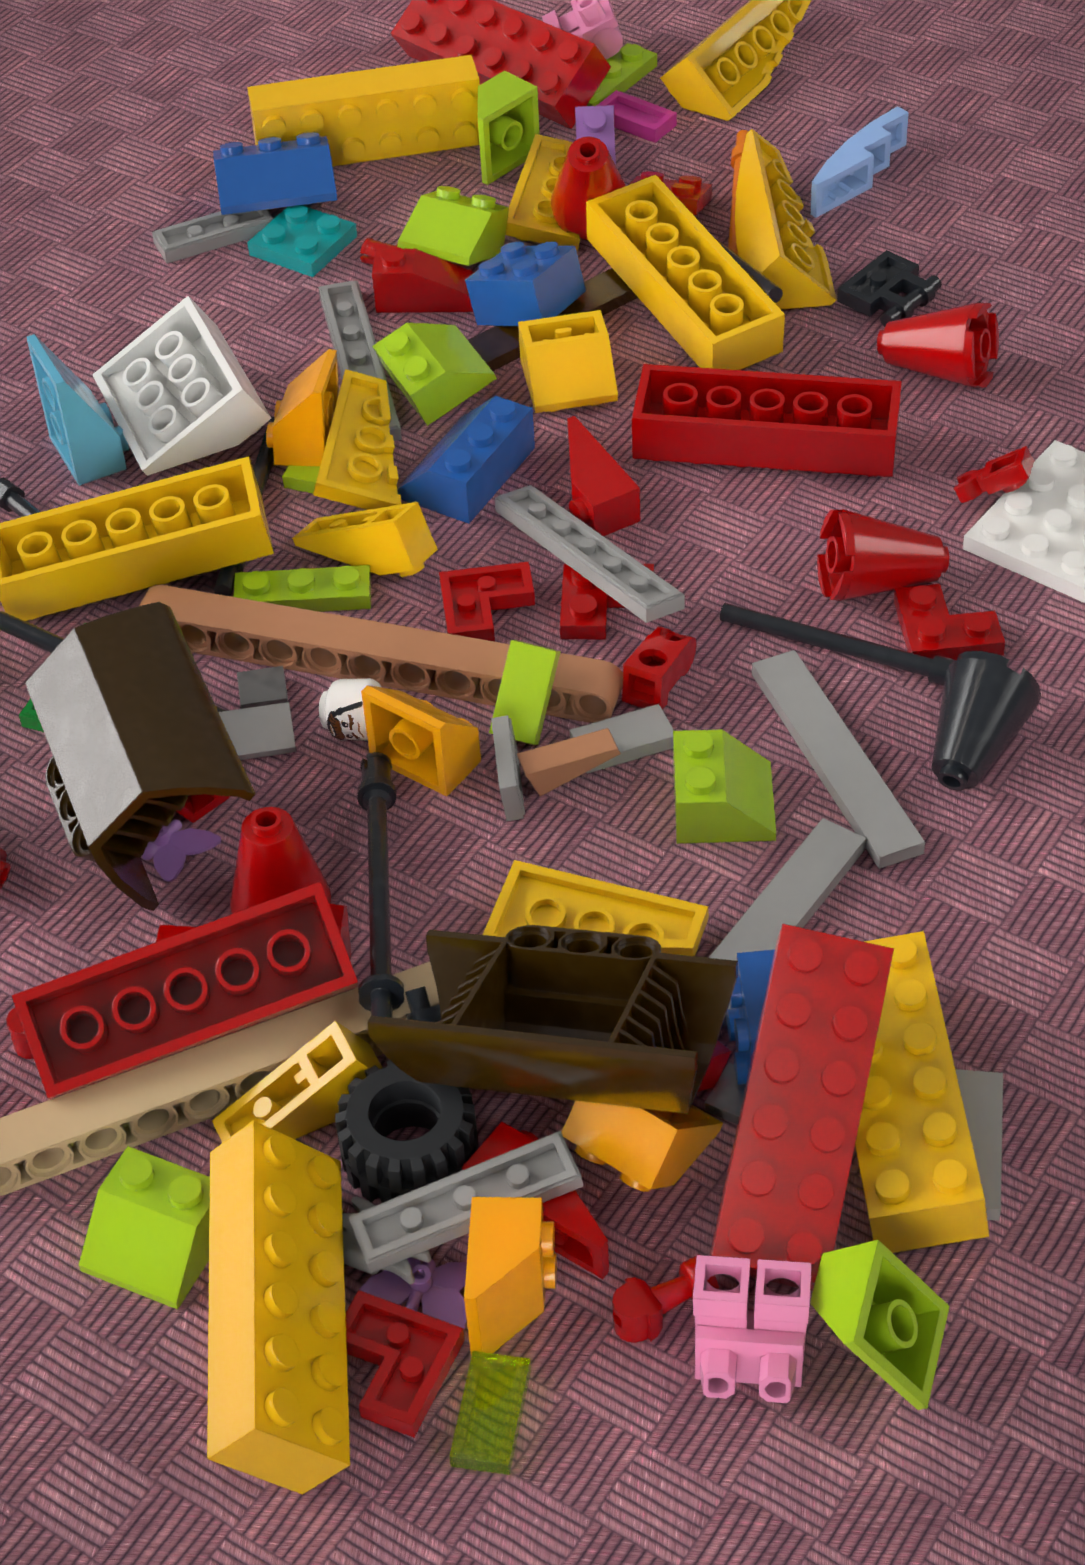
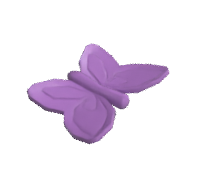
M175 819L168 826L161 828L154 842L150 841L142 858L144 860L154 858V868L162 879L172 882L184 867L187 855L200 854L214 848L221 843V837L210 831L188 828L179 831L182 828V823Z
M409 1257L407 1260L410 1263L415 1278L413 1284L407 1283L395 1273L384 1270L382 1273L371 1276L359 1289L399 1305L408 1300L405 1307L418 1311L422 1301L424 1314L462 1327L465 1331L467 1319L465 1302L461 1292L465 1289L467 1262H449L436 1267L433 1259L430 1262L424 1261L421 1264L419 1259Z

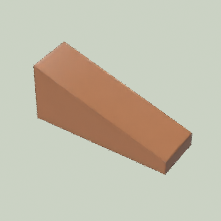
M605 728L517 753L526 777L541 797L621 753L610 730Z

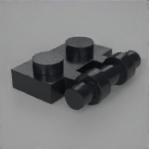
M886 250L838 288L837 302L869 317L879 309L885 311L880 317L881 324L885 327L890 321L912 317L914 309L918 306H926L935 298V292L941 288L942 283L935 275H931L926 280L918 277V264ZM900 292H903V293H906L907 295H906L905 297H902V296H900V295H898V294H899Z

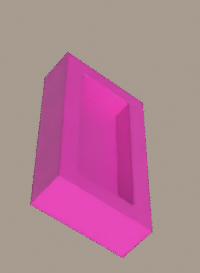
M617 90L596 105H614V128L654 143L677 126L676 112Z

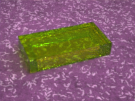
M472 1351L449 1455L451 1467L510 1475L531 1373V1360L529 1358Z

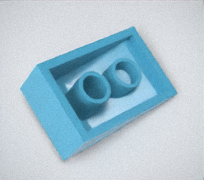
M35 334L27 336L49 437L77 484L80 486L127 469L123 452L129 450V446L122 433L123 429L121 426L114 427L112 415L105 402L99 404L92 391Z

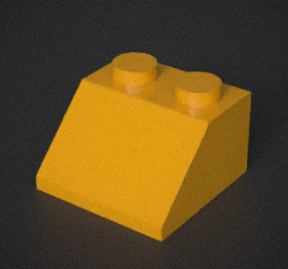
M328 349L288 384L283 399L276 401L274 422H268L266 430V444L268 448H273L274 465L320 467L339 395L337 350Z
M367 685L361 691L369 753L380 752L387 755L391 759L392 770L447 797L481 762L478 727L473 726L469 721L450 715L434 707L428 701L419 700L400 690Z
M575 1101L561 1133L564 1138L577 1145L575 1152L582 1158L600 1165L607 1163L621 1172L620 1179L625 1184L639 1191L650 1192L652 1189L675 1185L718 1135L723 1123L693 1105L688 1114Z
M472 1197L464 1292L472 1361H484L541 1315L545 1307V1289H556L557 1255L554 1254V1221H544L542 1198Z

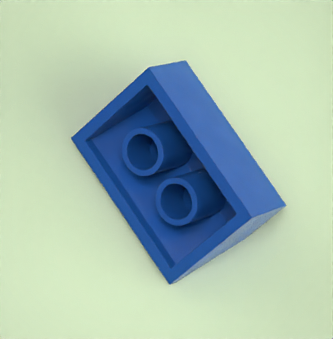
M309 132L297 135V140L281 142L279 137H269L259 140L258 145L243 147L241 142H230L220 145V150L213 151L221 215L337 200L327 136L320 137L319 133Z
M494 396L462 416L398 486L397 492L401 495V500L409 503L418 502L420 507L470 524L535 449L533 408Z

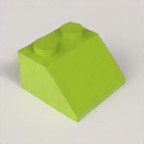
M507 71L499 73L478 86V131L482 183L489 185L526 161L535 134L540 135L537 86Z
M438 186L437 191L421 195L398 239L397 247L402 249H418L440 259L466 266L493 258L501 252L500 249L504 246L509 207L495 204L496 199L491 196L473 195L470 198L460 195L461 190L458 188Z
M407 322L372 346L390 378L427 426L497 379L494 372L456 325Z
M722 729L673 731L676 843L776 841L771 762Z
M127 1146L98 1189L79 1261L80 1271L178 1310L209 1261L210 1177Z
M879 1240L823 1253L810 1304L843 1344L917 1410L927 1409L950 1306Z

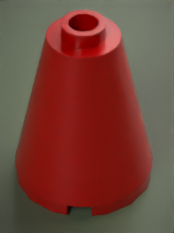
M587 136L579 138L571 144L551 196L553 217L560 228L567 233L569 230L579 234V238L586 240V202L626 186L606 145L600 139Z
M977 302L890 321L886 324L884 330H880L878 334L877 350L879 355H883L884 361L887 364L972 388H984L988 386L994 374L992 371H987L989 359H997L999 329L996 313L987 312L992 306L990 303Z
M845 509L830 510L825 516L819 539H828L826 554L817 555V569L821 592L824 597H830L829 600L842 601L893 591L895 588L937 582L941 574L946 573L948 569L949 550L947 546H943L942 540L938 536Z
M263 807L248 814L241 826L230 902L231 913L234 914L321 882L328 903L331 904L329 885L291 815L278 807Z

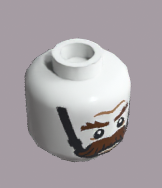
M370 678L339 679L334 681L328 691L322 693L319 701V718L323 728L328 729L334 738L341 741H368L361 691L367 685L381 687L377 681Z

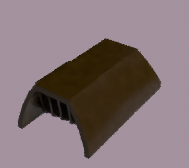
M161 602L129 608L73 628L25 682L53 754L46 768L45 779L72 852L75 856L96 862L119 890L142 908L151 911L158 907L159 902L140 857L144 854L150 841L154 842L157 839L161 828L170 824L176 810L181 811L184 808L189 795L233 796L250 801L256 794L172 609Z
M539 925L517 927L510 930L506 937L429 930L426 934L427 952L437 987L441 1020L435 1023L371 1015L368 1020V1033L372 1041L401 1071L418 1082L688 1114L706 1075L738 978V961L661 953V945L657 940L640 935Z

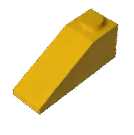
M418 502L315 518L292 538L295 546L351 566L370 565V572L377 575L399 573L401 577L411 576L421 571L425 567L424 562L438 550Z
M334 1021L216 1116L212 1123L222 1143L253 1120L293 1139L299 1138L334 1123L336 1113H339L338 1102L341 1095L349 1094L348 1085L355 1078L365 1079V1070L376 1065L379 1069H382V1066L369 1043L337 1021Z

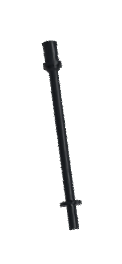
M373 752L367 754V760L364 758L361 760L362 782L357 790L358 803L363 809L367 810L370 976L363 979L358 985L359 1004L364 1009L370 1011L372 1016L393 1018V1011L398 1009L405 1000L404 984L399 978L392 975L387 810L395 804L397 795L395 785L391 782V759L383 753Z

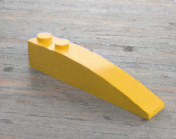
M811 0L748 1L662 75L660 79L682 108L729 121L769 85L772 79L771 73L779 65L783 57L781 53L785 46L791 42L795 34L793 30L796 24L802 20Z
M751 129L746 134L736 189L735 232L738 255L782 289V298L775 303L780 309L830 306L837 301L823 247L819 244L814 246L810 238L816 233L812 223L807 219L804 220L799 212L804 208L800 196L790 186L793 180L780 151Z

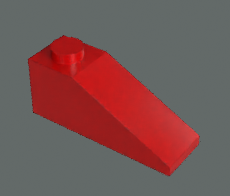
M399 247L375 249L372 280L376 313L473 312L465 280L475 272L418 249H402Z
M576 416L567 418L572 501L569 502L570 513L602 536L641 522L640 487Z
M501 1121L464 1164L462 1170L539 1140V1138L531 1132L525 1130L518 1131ZM576 1190L542 1203L544 1221H554V1252L603 1280L609 1273L608 1239Z

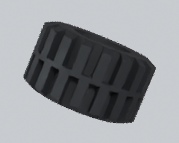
M389 1060L385 1068L379 1069L374 1065L365 1070L366 1078L363 1080L355 1078L348 1085L349 1094L341 1095L338 1102L339 1113H336L335 1124L344 1172H347L348 1181L354 1189L361 1188L362 1197L370 1202L380 1198L381 1203H384L462 1171L464 1164L478 1149L475 1106L469 1088L418 1082L401 1071ZM405 1127H421L430 1130L419 1138L407 1141L386 1138L391 1132Z

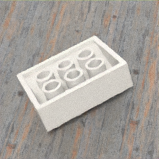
M189 296L93 374L115 420L123 429L122 433L141 470L147 476L238 446L271 419L218 326Z

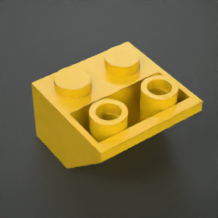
M601 310L518 322L520 361L535 413L556 412L561 409L588 405L596 406L602 403L618 401L609 334Z

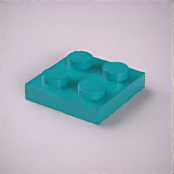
M305 205L289 206L247 242L249 255L314 277L357 237V227L354 222L306 207Z

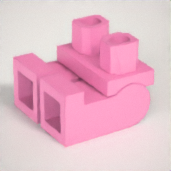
M571 0L573 10L567 14L558 17L556 11L553 10L542 16L543 22L594 43L606 60L618 53L622 47V35L610 0Z
M697 1255L693 1290L695 1379L701 1380L703 1394L706 1397L727 1399L735 1394L736 1382L759 1384V1396L766 1402L788 1403L794 1387H801L805 1338L810 1307L811 1263L758 1259L755 1310H748L750 1259ZM716 1274H726L736 1278L740 1284L731 1290H719L712 1287L707 1280ZM784 1278L795 1282L799 1289L791 1294L782 1295L769 1290L766 1284L771 1280Z

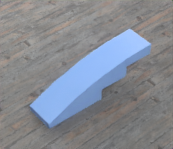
M897 106L873 120L849 138L825 162L812 180L810 215L817 218L872 188L873 175L890 166L891 153L906 146L909 112Z

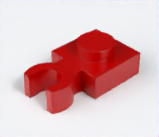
M1024 446L986 462L985 467L982 469L971 470L957 477L959 484L954 486V490L961 503L973 500L983 492H987L988 495L1003 490L1004 493L1012 492L1027 482L1034 459L1028 447Z

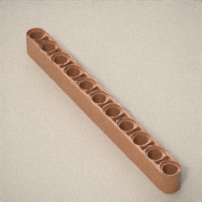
M166 585L150 587L139 605L161 602L170 606L192 653L271 667L283 666L284 669L339 679L370 678L385 687L492 706L496 705L510 644ZM560 653L546 715L588 723L611 718L622 690L623 672L611 662Z

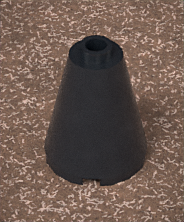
M966 651L959 654L955 662L951 661L946 670L931 768L938 781L948 789L961 791L977 786L1034 713L1041 699L1040 685L1033 675L1024 668L1021 675L1008 668L1007 665L1010 659L1001 655L984 651Z

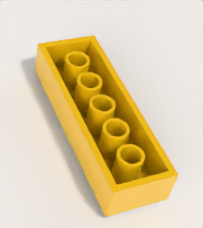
M472 55L247 87L255 145H258V141L264 138L279 137L281 142L297 140L296 136L299 134L316 132L319 133L320 137L327 136L332 167L479 145L478 86L480 85V80Z
M657 175L586 202L587 240L700 368L741 370L783 352L785 314Z
M249 456L0 523V601L5 612L24 621L32 620L93 602L122 596L154 585L166 584L171 581L274 554L262 495Z
M924 931L864 941L894 948L855 1142L873 1241L879 1240L892 1253L989 1237L985 1197Z
M253 1120L210 1152L207 1459L303 1495L350 1466L341 1161Z

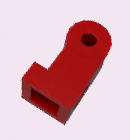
M658 626L651 634H648L623 664L622 701L640 708L659 704L663 710L668 704V693L680 677L685 676L691 668L697 647L695 637L681 635L662 626Z

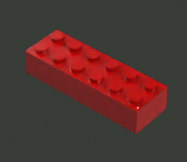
M412 0L390 33L409 57L420 62L472 55L480 85L499 73L507 71L537 86L539 115L569 129H572L576 123L575 107L587 106L611 69V66L594 43L494 0Z
M643 364L632 413V459L770 468L784 471H812L826 474H854L869 477H893L902 381Z
M318 882L11 996L47 1098L51 1100L353 990L358 987V980L322 884Z
M782 924L774 951L710 1256L750 1259V1277L757 1278L758 1259L811 1263L810 1291H813L822 1254L834 1251L894 948ZM778 1278L771 1280V1282L799 1288L795 1282L789 1279Z

